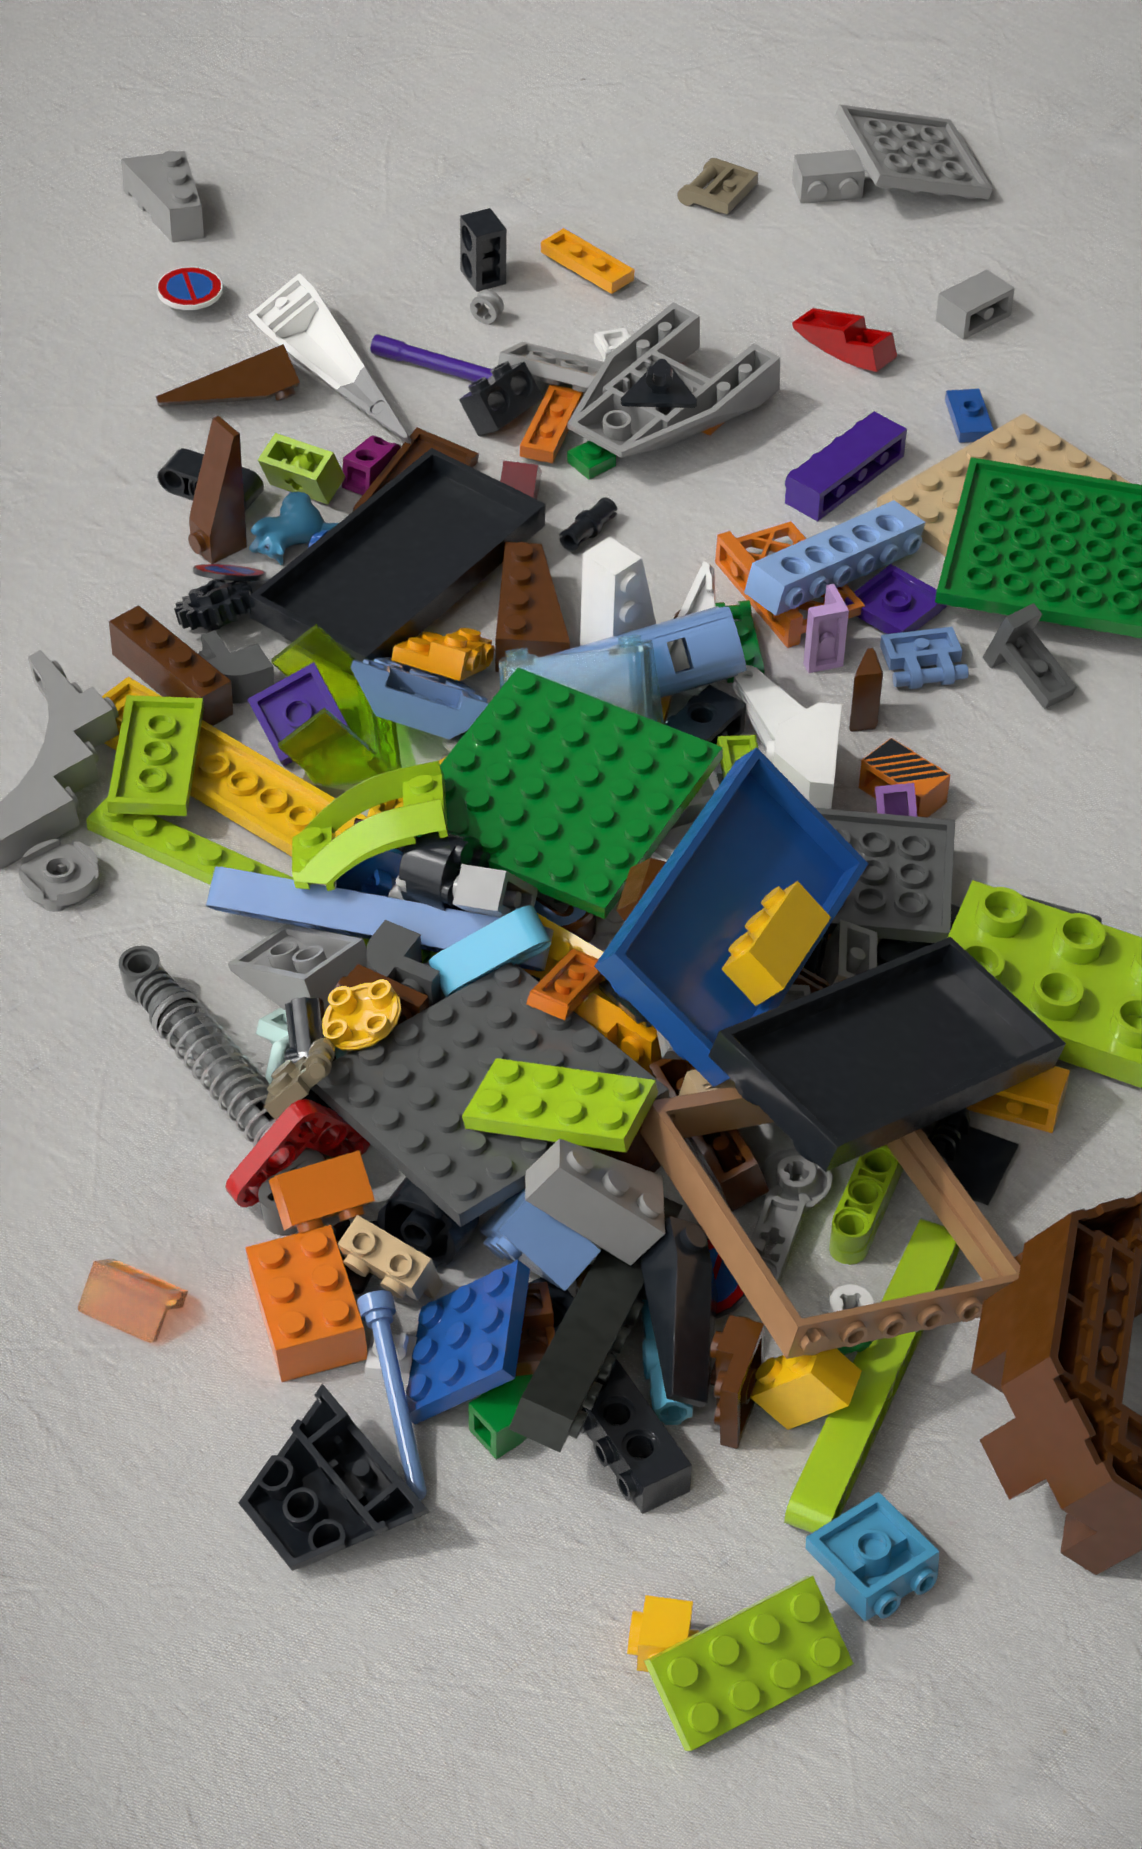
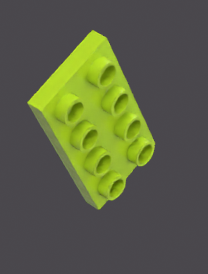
M972 880L948 937L953 938L1066 1043L1058 1058L1059 1060L1142 1088V937L1101 924L1097 919L1087 914H1071L1024 898L1013 889L992 887Z

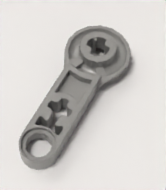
M794 1148L778 1151L767 1158L761 1167V1172L769 1192L763 1195L765 1203L750 1240L779 1285L805 1213L825 1199L832 1184L830 1170L825 1172L819 1165L802 1157ZM793 1174L802 1175L798 1182L790 1180V1178H793ZM770 1240H775L778 1244H775L773 1247L771 1259L764 1257L765 1245H768Z

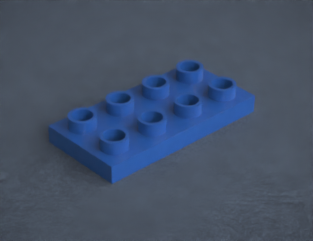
M756 747L736 760L594 967L610 982L614 991L621 998L629 1001L669 1041L672 1049L679 1057L688 1061L715 1087L730 1079L709 1057L718 1032L779 1007L864 872L868 862ZM798 881L828 913L831 919L785 988L755 1006L722 970V967L731 956L728 949L735 940L747 933L748 930L745 928V924L753 915L764 908L761 901L769 892L778 886L784 890Z

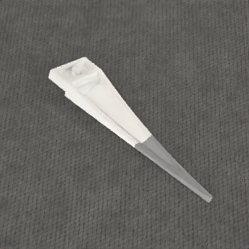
M300 273L248 315L274 346L277 347L284 344L289 357L403 441L411 444V438L315 288Z

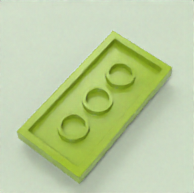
M126 696L107 800L108 813L187 816L204 712L203 698Z
M496 1058L464 1111L462 1118L465 1129L552 1142L562 1139L579 1146L627 1152L658 1095L656 1080Z
M813 1575L803 1577L644 1660L685 1751L695 1750L854 1664Z

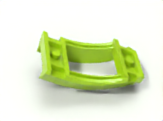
M439 761L404 767L376 775L345 791L327 805L303 831L293 837L292 875L295 887L310 890V885L325 884L327 891L335 890V881L340 876L366 859L391 849L415 844L416 836L438 831L440 838L448 837L445 778ZM403 797V807L373 815L335 837V832L353 817L379 804Z

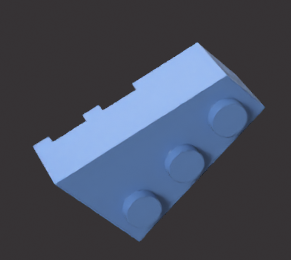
M520 1191L508 1198L480 1229L487 1237L483 1244L499 1259L503 1260L505 1258L508 1261L510 1259L513 1261L519 1260L530 1268V1271L564 1291L569 1288L601 1251L587 1238L525 1201V1191Z

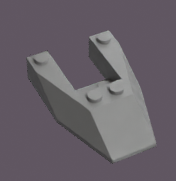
M673 302L608 354L568 421L567 426L569 430L621 458L665 448L763 404L780 389V357L753 343L711 379L681 364L700 348V316ZM658 359H665L695 396L697 406L695 408L625 407L621 405L620 399L647 372L648 366H653Z

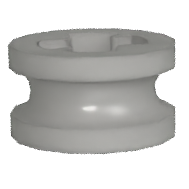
M485 289L479 292L477 297L472 300L470 310L479 322L491 324L503 312L504 303L496 292Z

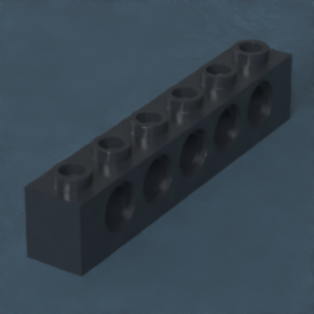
M540 1277L528 1284L547 1282L554 1313V1330L556 1333L574 1298L568 1289L564 1291ZM616 1359L607 1381L604 1382L600 1379L596 1381L603 1386L592 1410L585 1407L582 1409V1411L588 1413V1416L580 1433H587L593 1442L594 1451L599 1462L604 1467L609 1465L614 1472L617 1485L623 1497L628 1501L632 1499L640 1512L644 1514L690 1492L692 1464Z

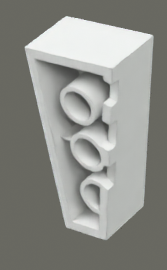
M610 536L583 553L580 646L656 624L642 557Z

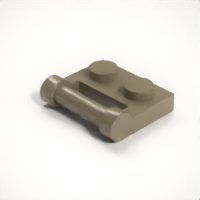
M710 158L704 165L703 171L690 184L684 185L678 191L677 197L683 205L690 206L695 203L710 208L715 212L728 215L758 184L759 172L718 158ZM712 179H714L705 189H703Z

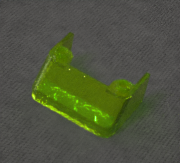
M317 624L274 656L271 662L287 677L314 662L350 729L324 707L280 741L278 748L302 767L307 777L313 783H320L324 786L359 784L376 775L402 768L396 722L375 716L351 669L352 662L356 659Z

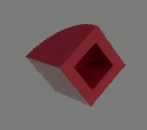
M503 460L500 482L537 499L542 470L536 464Z

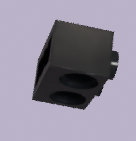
M491 208L460 215V271L476 292L505 285L507 229Z
M509 361L497 365L491 370V377L488 379L483 377L468 386L470 392L459 399L478 436L500 430L543 399L525 361L510 365Z

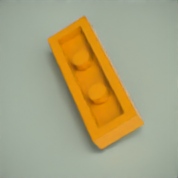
M564 228L541 241V253L611 294L634 281L635 269Z

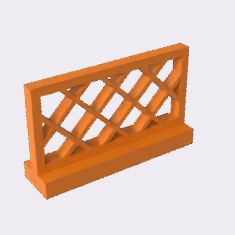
M791 521L738 538L731 531L717 534L715 556L717 566L744 598L750 601L751 606L787 648L799 645L801 634L806 633L807 619L803 618L799 610L808 611L810 607L824 605L825 599L823 603L807 601L795 609H790L775 616L746 595L744 591L753 562L768 556L769 551L778 552L791 546L790 544L774 541L775 539L789 536L794 545L805 540L806 537ZM746 548L763 549L761 555L748 552ZM847 584L838 587L837 590L843 601L845 602V598L849 597L854 603L847 606L849 610L848 619L861 615V608L865 607L863 602Z

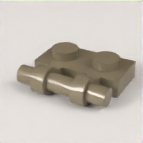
M321 1038L314 1041L307 1058L303 1056L296 1063L288 1060L272 1073L271 1077L274 1080H272L267 1088L269 1092L264 1108L274 1119H277L292 1103L307 1096L310 1088L330 1073L335 1055V1047L329 1039Z

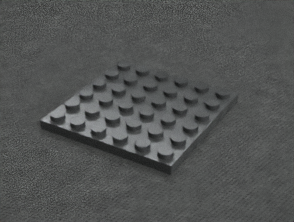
M511 962L395 1026L385 1038L373 1046L352 1050L333 1061L330 1073L310 1088L412 1183L426 1193L460 1227L525 1189L526 1170L555 1143L552 1141L465 1129L462 1115L496 1058L656 1080L658 1095L655 1100L669 1098V1089L576 1012L573 1011L564 1021L526 1005L530 991L539 982L519 965H513Z

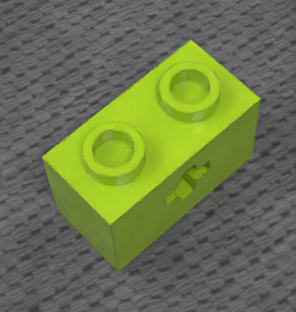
M278 433L273 435L258 458V462L270 485L290 492L306 493L310 496V499L329 504L345 479V475L334 452Z

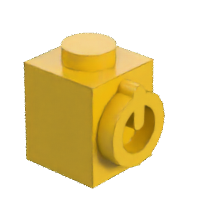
M645 1595L643 1612L634 1610L632 1612L627 1654L638 1655L637 1671L649 1672L644 1660L700 1632V1630L691 1629L693 1601Z

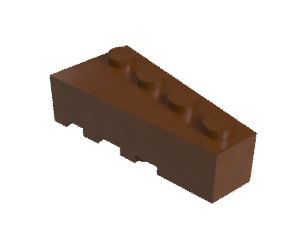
M505 542L495 638V672L513 673L516 664L570 649L569 636L542 544Z

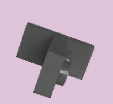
M1033 603L1005 617L982 658L990 668L1007 661L1040 705L1046 709L1073 695L1077 686L1034 633L1033 630L1042 613Z

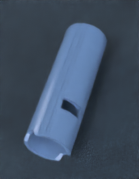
M716 606L515 665L513 671L517 667L624 709L732 678L746 671L747 668L730 608H719ZM682 638L690 668L675 672L667 642Z

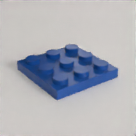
M516 1260L500 1269H496L490 1274L467 1285H463L457 1290L435 1301L428 1302L421 1307L418 1316L417 1340L412 1352L413 1360L406 1388V1399L410 1417L415 1425L515 1379L530 1268L521 1261Z

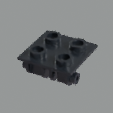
M964 1108L938 1120L928 1139L972 1200L989 1206L1019 1144L971 1127L970 1113L967 1108Z

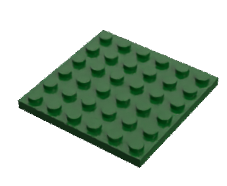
M971 457L936 591L935 603L1008 616L1034 603L1042 613L1039 621L1142 638V485Z
M517 667L440 764L445 778L448 830L478 839L483 851L490 853L488 860L489 868L507 871L538 888V892L606 919L621 898L630 868L652 856L722 760L723 747Z

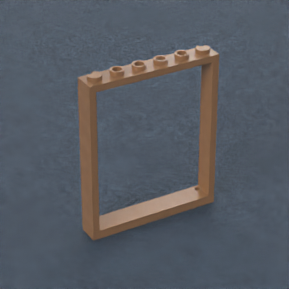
M735 1086L654 1100L644 1119L640 1132L786 1359L803 1355H815L822 1351L845 1346L853 1347L863 1342L882 1338H894L901 1334L919 1330H931L938 1326L956 1322H969L975 1318H980L984 1300L1019 1278L1020 1265L925 1133L922 1129H919L886 1145L983 1281L801 1318L683 1139L767 1124L774 1121L759 1106L746 1101L738 1093Z

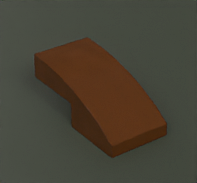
M547 1282L528 1284L515 1376L534 1374L555 1335L554 1313Z

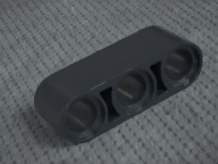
M184 448L178 449L158 471L157 478L162 488L171 494L193 501L204 454ZM242 467L244 507L246 512L263 492L264 484L256 472Z

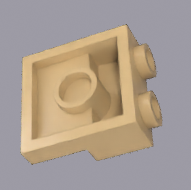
M359 1215L355 1217L338 1242V1246L345 1257L343 1263L348 1268L363 1277H366L368 1272L382 1280L380 1285L397 1298L402 1299L406 1294L418 1301L422 1294H425L434 1299L443 1286L431 1258Z

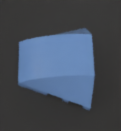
M389 657L375 658L374 661L364 659L363 663L353 660L351 669L375 716L446 739H451L467 731L489 704L487 703V698L474 694L475 690L462 681L392 661Z

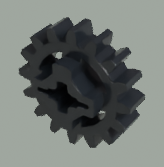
M217 579L209 581L208 584L199 588L192 589L188 593L189 596L182 597L183 601L175 604L176 608H174L178 623L182 625L183 629L190 627L191 630L204 627L208 631L221 629L226 624L238 621L241 615L247 614V609H250L249 596L253 593L252 588L246 581L242 583L238 581L226 583Z

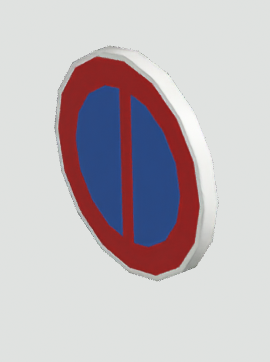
M196 266L170 270L162 275L157 282V296L166 305L181 310H198L208 307L218 301L223 294L222 280L219 276L209 269Z

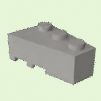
M167 151L163 154L121 159L124 192L128 196H133L138 201V207L142 211L147 210L152 216V222L171 242L204 238L202 204L185 151Z
M562 1139L556 1141L526 1170L525 1201L630 1266L665 1234L663 1176Z

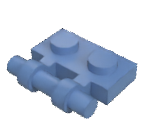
M953 626L881 635L880 647L889 670L904 669L902 672L893 673L894 687L908 686L909 689L922 688L923 684L940 682L941 685L954 684L955 680L968 678L967 664L953 665L954 662H961L962 648ZM930 665H936V666H937V667H935V668H927V669H921V668H920L921 666H930Z

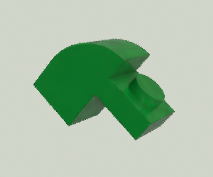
M532 1374L515 1376V1379L493 1388L469 1402V1431L496 1460L527 1439V1437L510 1430L509 1427L520 1399L533 1376Z

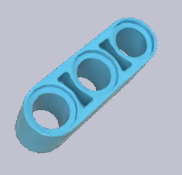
M528 905L508 913L440 951L429 960V965L431 968L440 971V987L445 997H448L505 964L511 962L513 965H520L545 951L552 943L534 907Z

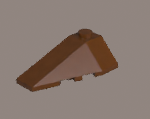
M282 344L156 396L158 406L264 400L274 396L276 401H280L296 394L294 388L299 386L300 381L286 348Z
M219 415L212 418L189 516V544L196 554L202 555L211 564L247 548L240 433Z

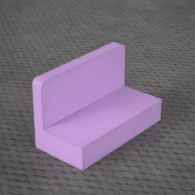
M835 584L826 585L824 605L808 608L803 662L808 673L843 667L849 610Z

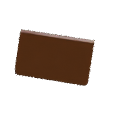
M867 648L854 677L849 730L852 732L876 729L878 724L883 671L876 651L873 648Z

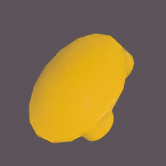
M384 979L373 983H363L350 988L339 986L332 990L328 996L330 1005L326 1009L322 1020L323 1035L331 1041L334 1047L341 1050H360L373 1046L385 1038L396 1026L402 1011L400 997L396 994L391 984Z

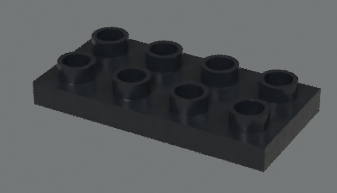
M431 448L249 596L250 618L283 635L287 640L300 644L340 665L349 673H353L351 669L353 660L363 663L364 659L374 661L375 658H392L395 645L405 642L409 638L417 637L503 563L505 542H527L545 526L546 504Z
M948 937L720 1030L709 1053V1057L735 1082L738 1093L746 1101L759 1106L793 1140L795 1149L802 1157L819 1165L827 1172L1054 1068L1066 1043L953 938Z

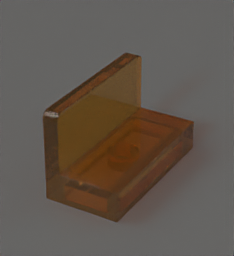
M116 1259L96 1260L91 1267L78 1305V1311L151 1343L157 1341L167 1311L183 1308L188 1291Z

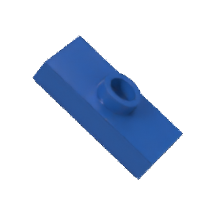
M979 388L946 391L945 402L959 443L975 442L994 431Z

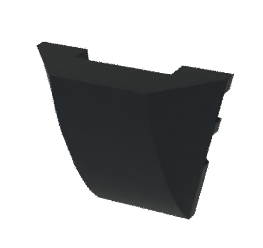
M323 1383L314 1394L316 1401L302 1421L297 1419L291 1427L293 1433L278 1455H271L238 1502L292 1571L311 1565L338 1551L430 1513L405 1481L396 1474L355 1425L348 1413Z

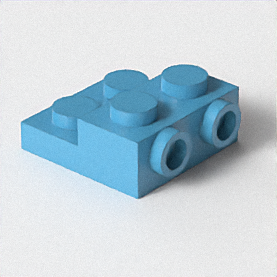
M880 1492L875 1493L806 1537L805 1549L835 1578V1591L865 1622L876 1614L882 1619L891 1616L900 1606L901 1598L912 1591L917 1595H922L928 1592L937 1581L940 1551Z

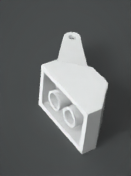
M746 665L747 670L734 677L733 690L740 701L746 703V713L766 750V757L815 808L831 809L842 705L818 702L806 709L768 679L760 670Z

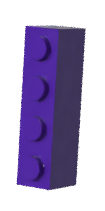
M875 411L863 420H859L851 429L836 437L828 446L814 453L809 460L789 472L785 479V504L818 522L904 457L907 428Z

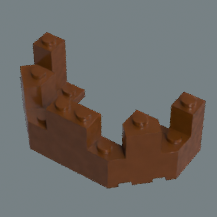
M1142 1192L1126 1199L1122 1197L1104 1202L1088 1210L1083 1208L1073 1211L1024 1243L1023 1252L1014 1257L1020 1265L1019 1278L983 1301L971 1369L972 1374L1005 1395L1016 1417L979 1439L1008 1499L1011 1500L1030 1493L1048 1482L1061 1510L1068 1513L1065 1517L1060 1553L1095 1575L1142 1551V1416L1122 1404L1133 1321L1135 1317L1142 1313Z

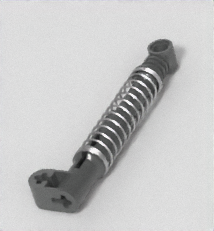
M144 945L127 949L119 958V969L128 998L139 1002L144 1007L147 1013H149V1022L155 1032L159 1034L161 1039L167 1040L168 1047L175 1050V1055L178 1059L184 1060L183 1064L186 1069L192 1070L193 1077L201 1081L203 1089L210 1091L211 1099L218 1101L220 1110L227 1111L228 1119L236 1122L237 1130L245 1132L244 1137L246 1141L252 1142L254 1147L277 1120L264 1108L269 1092L267 1090L269 1086L268 1081L264 1076L260 1075L257 1067L251 1064L249 1058L243 1055L240 1047L234 1044L232 1038L225 1034L224 1029L217 1024L214 1017L208 1014L207 1009L200 1004L195 994H192L191 991L185 988H180L162 967L157 951ZM198 1016H205V1023L202 1024ZM206 1026H213L214 1031L212 1034L206 1029ZM215 1036H222L221 1044L216 1041ZM178 1038L179 1041L176 1047L172 1046L170 1040ZM223 1046H230V1054L223 1049ZM187 1048L188 1051L185 1056H181L179 1050ZM232 1057H239V1060H233ZM195 1058L196 1062L193 1067L189 1066L187 1060ZM203 1068L205 1071L202 1077L196 1074V1070ZM211 1079L210 1087L205 1085L204 1080ZM306 1147L292 1165L268 1178L259 1188L258 1198L263 1221L266 1228L273 1234L290 1235L298 1230L295 1227L284 1231L269 1180L278 1174L327 1160L321 1152Z

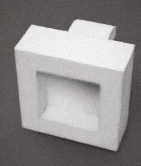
M372 1332L365 1364V1378L383 1380ZM401 1333L400 1335L392 1334L403 1383H408L413 1360L412 1352L416 1345L417 1337L408 1336L406 1333Z

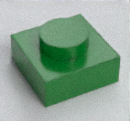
M589 440L567 451V463L590 480L616 467V455Z

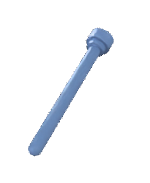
M372 1291L358 1298V1309L361 1320L365 1321L367 1327L373 1330L406 1484L422 1500L427 1494V1488L390 1324L393 1322V1315L396 1313L394 1299L390 1291Z

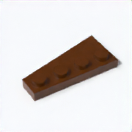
M416 427L409 436L411 444L405 442L355 504L353 511L431 448L470 467L478 464L479 453Z

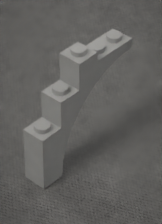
M41 650L28 656L34 683L48 702L49 719L44 743L33 766L18 786L0 802V870L22 858L36 844L56 839L80 825L76 808L80 805L74 793L100 779L96 763L99 762V756L95 748L119 735L115 720L119 717V714L112 700L109 697L103 698L94 687L83 692L76 682L70 683L66 679L61 665L56 660L51 662Z

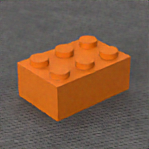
M331 1225L245 1247L251 1281L281 1382L367 1359L368 1351L364 1326Z

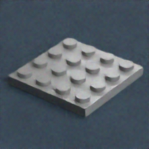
M839 104L835 116L875 186L882 189H905L912 193L923 191L939 196H962L968 200H974L975 198L989 200L993 188L951 119Z

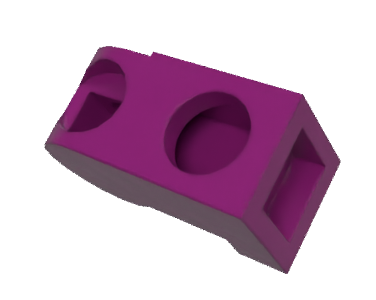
M374 435L367 438L343 457L342 471L345 479L342 482V488L363 496L401 446L397 443L387 442Z

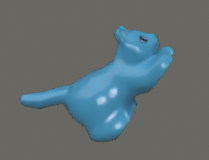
M291 492L282 501L280 516L264 517L253 525L251 532L256 537L249 546V550L253 553L259 552L277 560L280 565H283V554L286 548L292 545L308 543L313 534L323 530H331L338 523H326L320 511L312 504L308 494Z

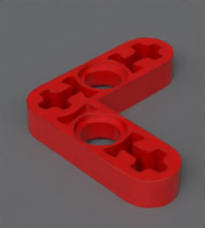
M309 1099L297 1100L280 1115L231 1173L226 1181L225 1188L227 1193L240 1207L247 1208L259 1202L258 1192L262 1183L292 1165L306 1147L335 1158L358 1150L363 1155L369 1148L370 1143L334 1110Z

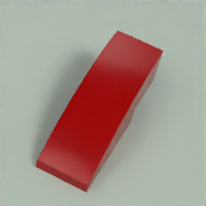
M812 308L792 322L793 329L806 340L831 356L856 367L878 372L897 358L893 332L866 328L864 316Z

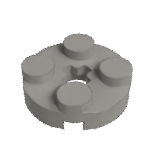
M51 839L30 848L22 858L23 864L19 868L20 886L25 895L31 900L41 903L47 911L55 912L62 910L66 905L77 903L90 894L95 893L100 886L98 859L94 851L84 843L73 840L74 846L68 844L61 845L60 839ZM55 870H58L61 873L66 872L62 875L52 874V872Z

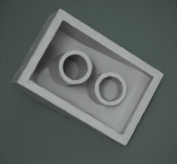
M285 924L230 961L228 966L230 971L284 1010H286L285 1004L291 1002L292 999L319 997L324 1002V1011L326 1012L330 1005L328 996L335 989L338 981L343 976H348L357 964L367 967V949L362 938Z

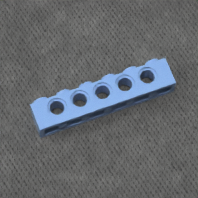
M893 500L753 562L744 593L775 616L790 609H795L799 605L825 594L826 585L835 584L836 588L842 587L907 555L914 554L922 544L921 535L926 522Z

